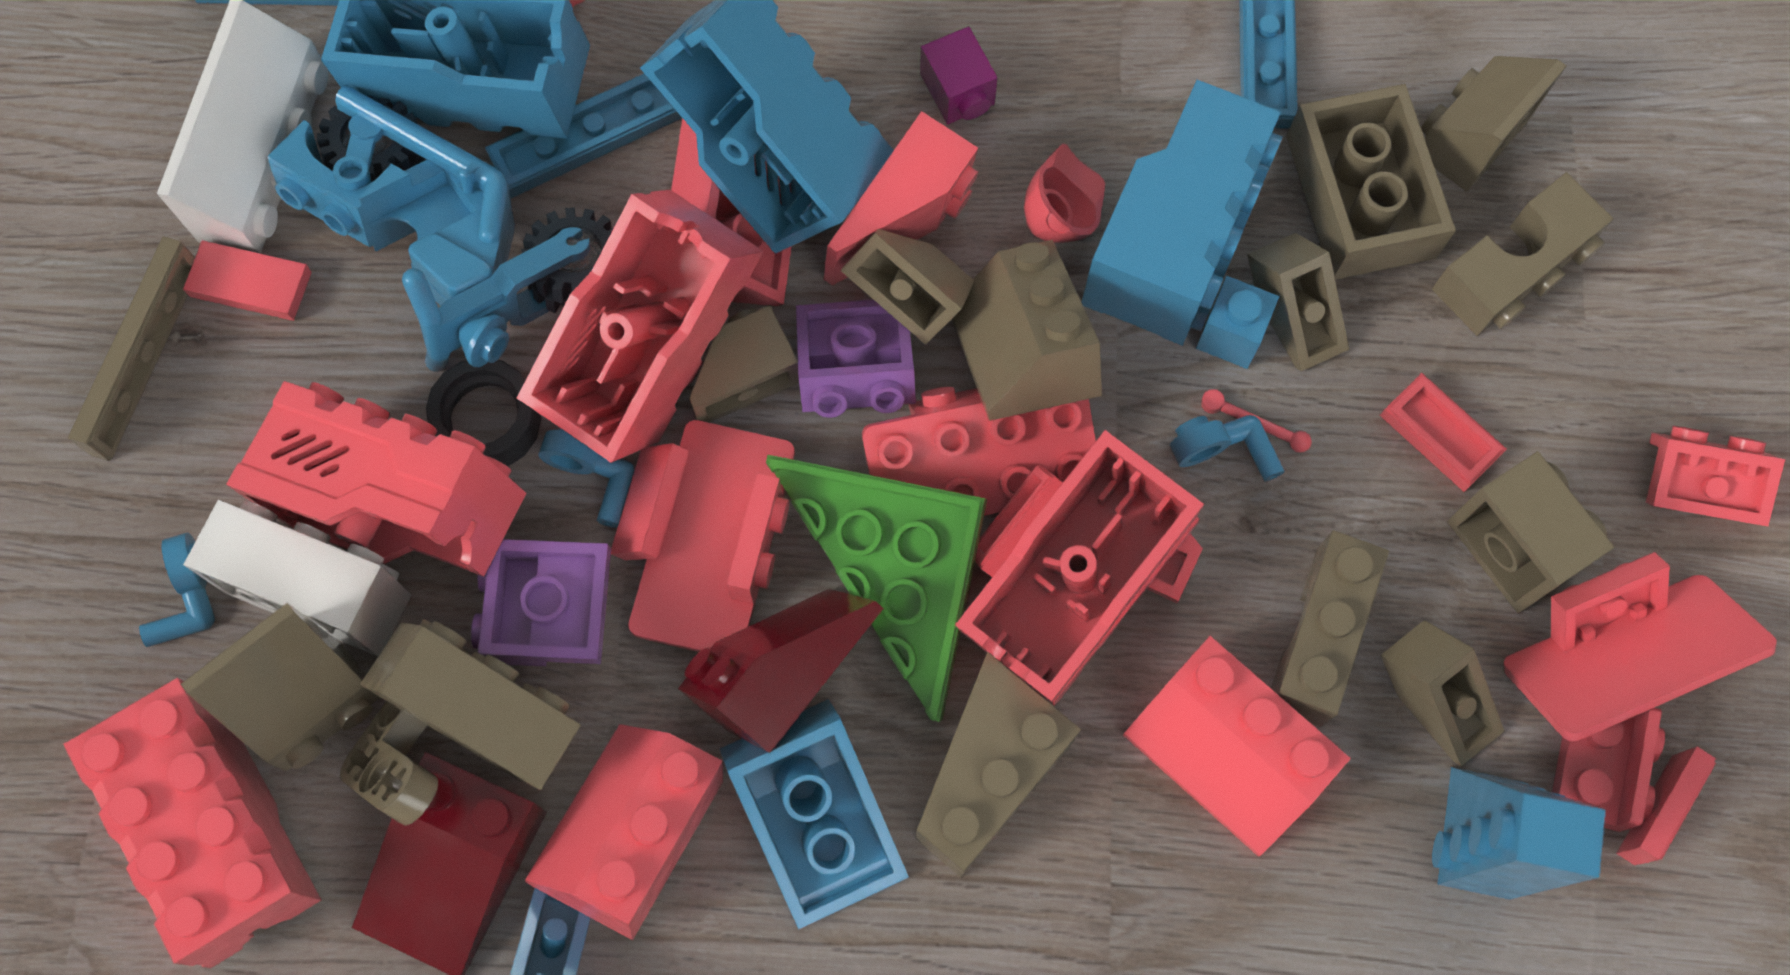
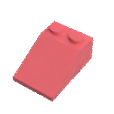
M921 111L827 245L823 280L833 286L848 278L840 270L877 229L918 240L937 230L947 214L955 219L972 194L970 188L979 173L972 168L978 147Z

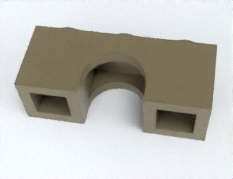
M1566 172L1529 201L1510 225V228L1525 243L1528 256H1515L1505 252L1487 235L1451 263L1435 283L1432 290L1476 336L1480 335L1493 323L1501 330L1527 307L1522 302L1525 297L1533 291L1539 297L1544 296L1566 276L1561 270L1562 267L1572 259L1580 266L1593 256L1605 244L1599 235L1614 218Z
M1335 530L1331 531L1316 550L1300 598L1301 601L1305 602L1303 612L1289 646L1282 653L1271 686L1274 692L1305 719L1319 727H1322L1338 714L1390 551Z

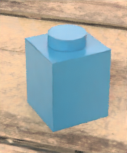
M1226 275L1196 349L1248 369L1262 342L1280 296Z

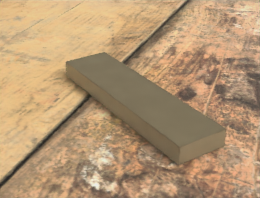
M165 236L162 237L69 433L68 439L93 457L109 462L113 458L187 299L188 294L183 288L195 257L181 241Z

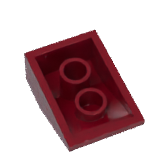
M827 589L715 642L710 649L705 648L701 650L686 667L685 676L687 678L679 686L678 690L726 731L770 753L884 608L874 600Z
M425 752L419 765L437 777L438 788L435 796L424 813L413 823L402 825L391 818L352 928L448 975H465L547 811L534 802Z

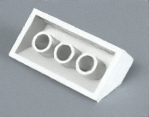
M243 0L229 1L157 194L198 242L201 243L203 240L261 254L266 238L271 237L275 232L278 221L277 207L280 201V196L275 190L277 184L267 156L303 120L309 122L310 125L312 124L311 111L317 95H321L326 88L328 69L321 61V56L311 39Z

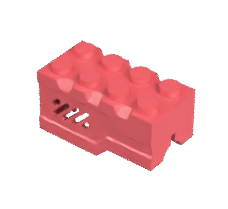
M670 189L652 191L650 194H631L592 271L568 297L517 399L611 463L659 442L677 410L675 408L677 400L682 391L696 376L703 363L701 357L709 342L719 334L729 316L727 310L736 293L746 285L764 251Z
M286 381L283 382L273 400V406L242 461L235 467L226 483L227 486L249 501L277 515L276 519L286 526L294 529L297 522L305 523L331 537L329 542L338 547L348 550L352 543L377 553L384 558L383 564L414 550L483 577L485 576L527 494L509 478L512 470L496 459L485 456L483 452L486 446L463 432L453 430L450 437L441 434L436 437L435 435L438 430L416 416L404 414L401 421L394 418L389 419L390 413L369 400L357 398L355 404L345 402L344 398L336 391L316 382H312L308 389Z
M1104 430L1025 530L1013 552L955 626L966 637L985 652H989L1017 677L1055 706L1080 675L1089 660L1116 629L1129 609L1149 587L1165 563L1174 555L1199 523L1198 514L1203 509L1204 503Z
M176 678L63 745L81 781L92 790L101 807L99 816L109 836L120 845L129 863L126 870L136 890L148 900L157 918L154 925L173 963L188 966L201 965L204 968H212L242 950L244 944L254 937L252 932L258 928L267 929L280 922L290 920L320 902L321 898L280 823L277 804L245 744L188 695L181 686V683L184 681Z

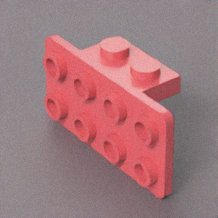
M939 387L921 393L922 400L909 404L911 415L871 423L862 430V441L869 475L987 499L984 516L1001 512L1035 467L1040 464L1064 482L1096 442L1089 399L989 421L977 388L956 393L954 387Z
M692 420L686 424L680 442V447L689 450V455L660 555L657 559L646 560L628 627L637 638L700 652L705 648L710 649L715 642L749 627L759 588L767 589L775 563V554H771L769 551L774 532L782 534L790 500L784 498L785 489L780 483V478H777L775 473L771 472L766 464L767 455L794 460L795 449L793 444L787 440L700 420Z
M1653 552L1630 563L1621 564L1615 569L1579 585H1572L1562 592L1551 596V637L1507 656L1504 660V672L1564 739L1579 741L1772 656L1776 651L1777 640L1707 576L1694 575L1669 586L1670 565Z

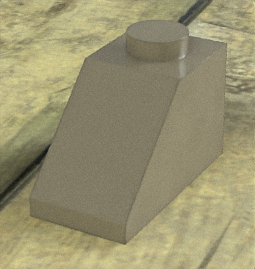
M877 229L840 270L925 345L963 308L974 283V280L935 245L881 229Z
M1294 233L1247 254L1254 286L1280 296L1270 319V324L1298 370L1304 371L1350 350L1329 251Z
M771 305L758 311L750 308L734 314L713 339L689 397L696 420L710 423L799 383L798 361Z
M1424 620L1381 654L1397 696L1451 760L1462 767L1505 731L1474 648Z

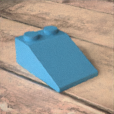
M829 699L803 710L770 753L743 739L719 749L730 779L798 930L909 878L841 718Z

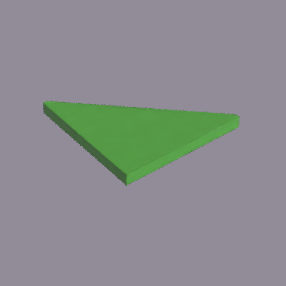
M767 455L766 464L771 472L775 473L777 478H780V483L791 498L792 505L814 539L819 542L836 569L835 572L851 595L874 600L884 608L871 625L880 637V642L905 680L907 679L925 707V712L930 720L941 722L944 716L961 632L955 624L965 612L987 499Z

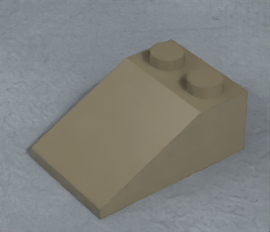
M288 603L181 683V686L188 695L268 764L283 771H288L291 767L298 769L313 761L323 751V742L341 728L342 730H349L364 721L373 710L371 705L381 698L360 685L366 674L344 645Z

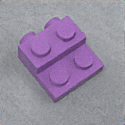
M875 300L796 305L798 375L802 412L815 411L822 417L833 418L844 413L846 409L873 407L881 413H892L899 410L903 404L916 403L910 331Z
M503 539L485 576L478 575V588L480 592H484L482 614L476 613L472 621V647L478 649V653L486 657L489 654L507 665L546 666V662L601 664L611 548L605 543Z

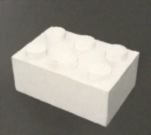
M244 500L241 507L238 508L223 501H217L185 560L184 566L223 593L270 613H274L288 603L335 639L377 657L380 655L411 597V594L397 581L399 573L382 564L384 561L382 556L352 543L346 552L342 548L330 543L331 537L321 530L302 522H297L294 529L275 521L277 518L275 513L256 503Z

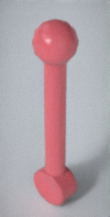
M1208 390L1202 397L1201 406L1207 413L1215 414L1221 411L1236 419L1253 415L1260 420L1265 432L1288 442L1291 449L1295 452L1302 453L1311 447L1312 440L1307 432L1297 431L1294 433L1228 403L1219 390Z

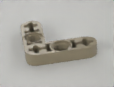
M464 647L461 649L463 652L470 655L467 649H465ZM386 701L346 757L340 771V779L376 809L402 825H409L417 820L430 805L438 788V779L433 773L406 756L427 725Z

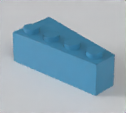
M1451 767L1444 832L1439 831L1437 833L1432 850V864L1434 867L1439 868L1437 885L1510 900L1599 878L1605 809L1578 800L1565 798L1564 795L1545 791L1543 788L1528 785V783Z

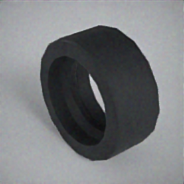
M467 360L459 362L442 373L431 388L426 405L427 422L438 430L435 436L437 437L441 434L450 437L454 430L451 421L453 408L464 395L475 388L490 385L502 387L510 392L516 401V421L506 434L493 442L484 443L486 448L483 452L485 456L496 459L506 466H510L524 457L535 443L541 424V415L517 399L526 380L519 370L503 360H497L494 363L487 362L481 367H473Z

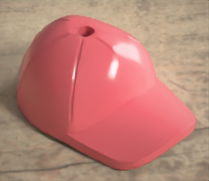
M1064 143L1035 172L1029 182L1024 199L1026 223L1031 233L1041 240H1053L1054 243H1068L1090 236L1099 226L1105 193V181L1103 178L1082 163Z

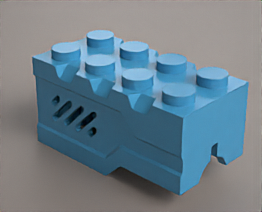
M339 0L321 61L340 87L348 85L364 95L372 96L373 100L377 102L380 101V98L390 99L393 107L400 101L407 106L408 114L413 112L416 118L431 126L450 127L454 121L469 122L478 130L500 132L505 126L520 127L530 135L567 139L590 44L580 22L577 21L573 13V7L569 0Z
M714 0L690 16L640 69L696 133L699 166L776 254L842 223L894 150L873 124L866 121L858 122L849 111L851 97L842 84L833 78H823L813 66L815 52L801 35L785 32L776 20L778 6L773 0ZM754 155H755V161H756V172H757V175L755 174ZM765 161L767 162L769 190H768V186H767V175H766V164H765ZM778 176H779V182H780V193H781V203H782V205L780 204Z
M1196 80L1167 148L1136 160L1092 259L1082 305L1160 335L1162 338L1182 346L1190 327L1201 331L1283 136L1273 133L1281 112Z

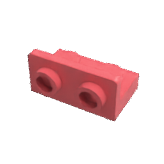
M1672 426L1671 435L1651 433L1649 444L1659 448L1645 503L1660 508L1769 526L1785 459L1765 453L1766 442L1729 436L1727 445L1707 442L1708 432L1680 426Z
M1654 707L1579 741H1568L1562 737L1552 792L1564 795L1565 798L1578 800L1605 809L1604 828L1621 832L1641 826L1642 822L1651 814L1655 802V788L1649 784L1653 763L1659 759L1665 743V731L1659 727L1662 710Z

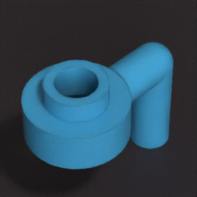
M1247 415L1224 424L1220 420L1209 422L1206 416L1193 418L1181 424L1175 430L1178 437L1170 443V448L1180 467L1196 465L1218 455L1230 445L1245 441L1265 482L1275 479L1285 472L1260 420L1253 415Z
M560 427L559 430L547 431L538 454L542 461L562 471L574 474L596 473L609 478L597 522L604 526L617 528L635 471L633 464L624 459H619L612 463Z
M190 533L163 539L161 545L167 574L176 592L182 595L187 612L140 625L139 632L145 647L209 629L214 624V613L205 589L207 581L183 565L195 544V540Z

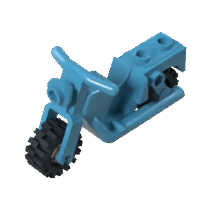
M348 85L342 86L336 94L335 102L337 106H333L328 111L331 121L322 118L319 124L321 133H317V143L310 123L303 120L267 156L277 184L275 190L280 198L292 208L297 210L304 209L323 220L337 234L342 236L349 235L368 247L373 246L374 250L378 251L416 231L418 240L413 242L408 249L412 268L404 272L402 284L419 321L427 350L425 364L433 372L445 369L450 353L460 347L463 349L466 360L473 367H481L487 362H496L506 350L509 342V334L506 332L507 322L509 321L511 325L523 326L549 311L556 314L559 306L565 305L572 291L592 271L614 229H611V220L604 215L595 222L594 210L585 208L583 216L576 217L575 207L565 208L566 217L561 219L558 218L556 211L546 214L548 225L545 226L539 220L531 225L533 235L525 234L523 239L524 249H521L522 254L508 261L515 231V222L508 183L504 174L490 164L418 125L413 112L408 114L407 106L400 101L393 107L390 99L380 98V101L377 102L373 100L372 96L364 95ZM528 286L527 290L517 294L520 289Z

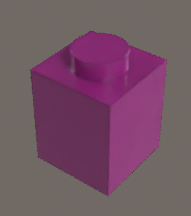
M970 26L921 46L920 75L947 125L962 118L964 120L975 119L995 105L998 77Z

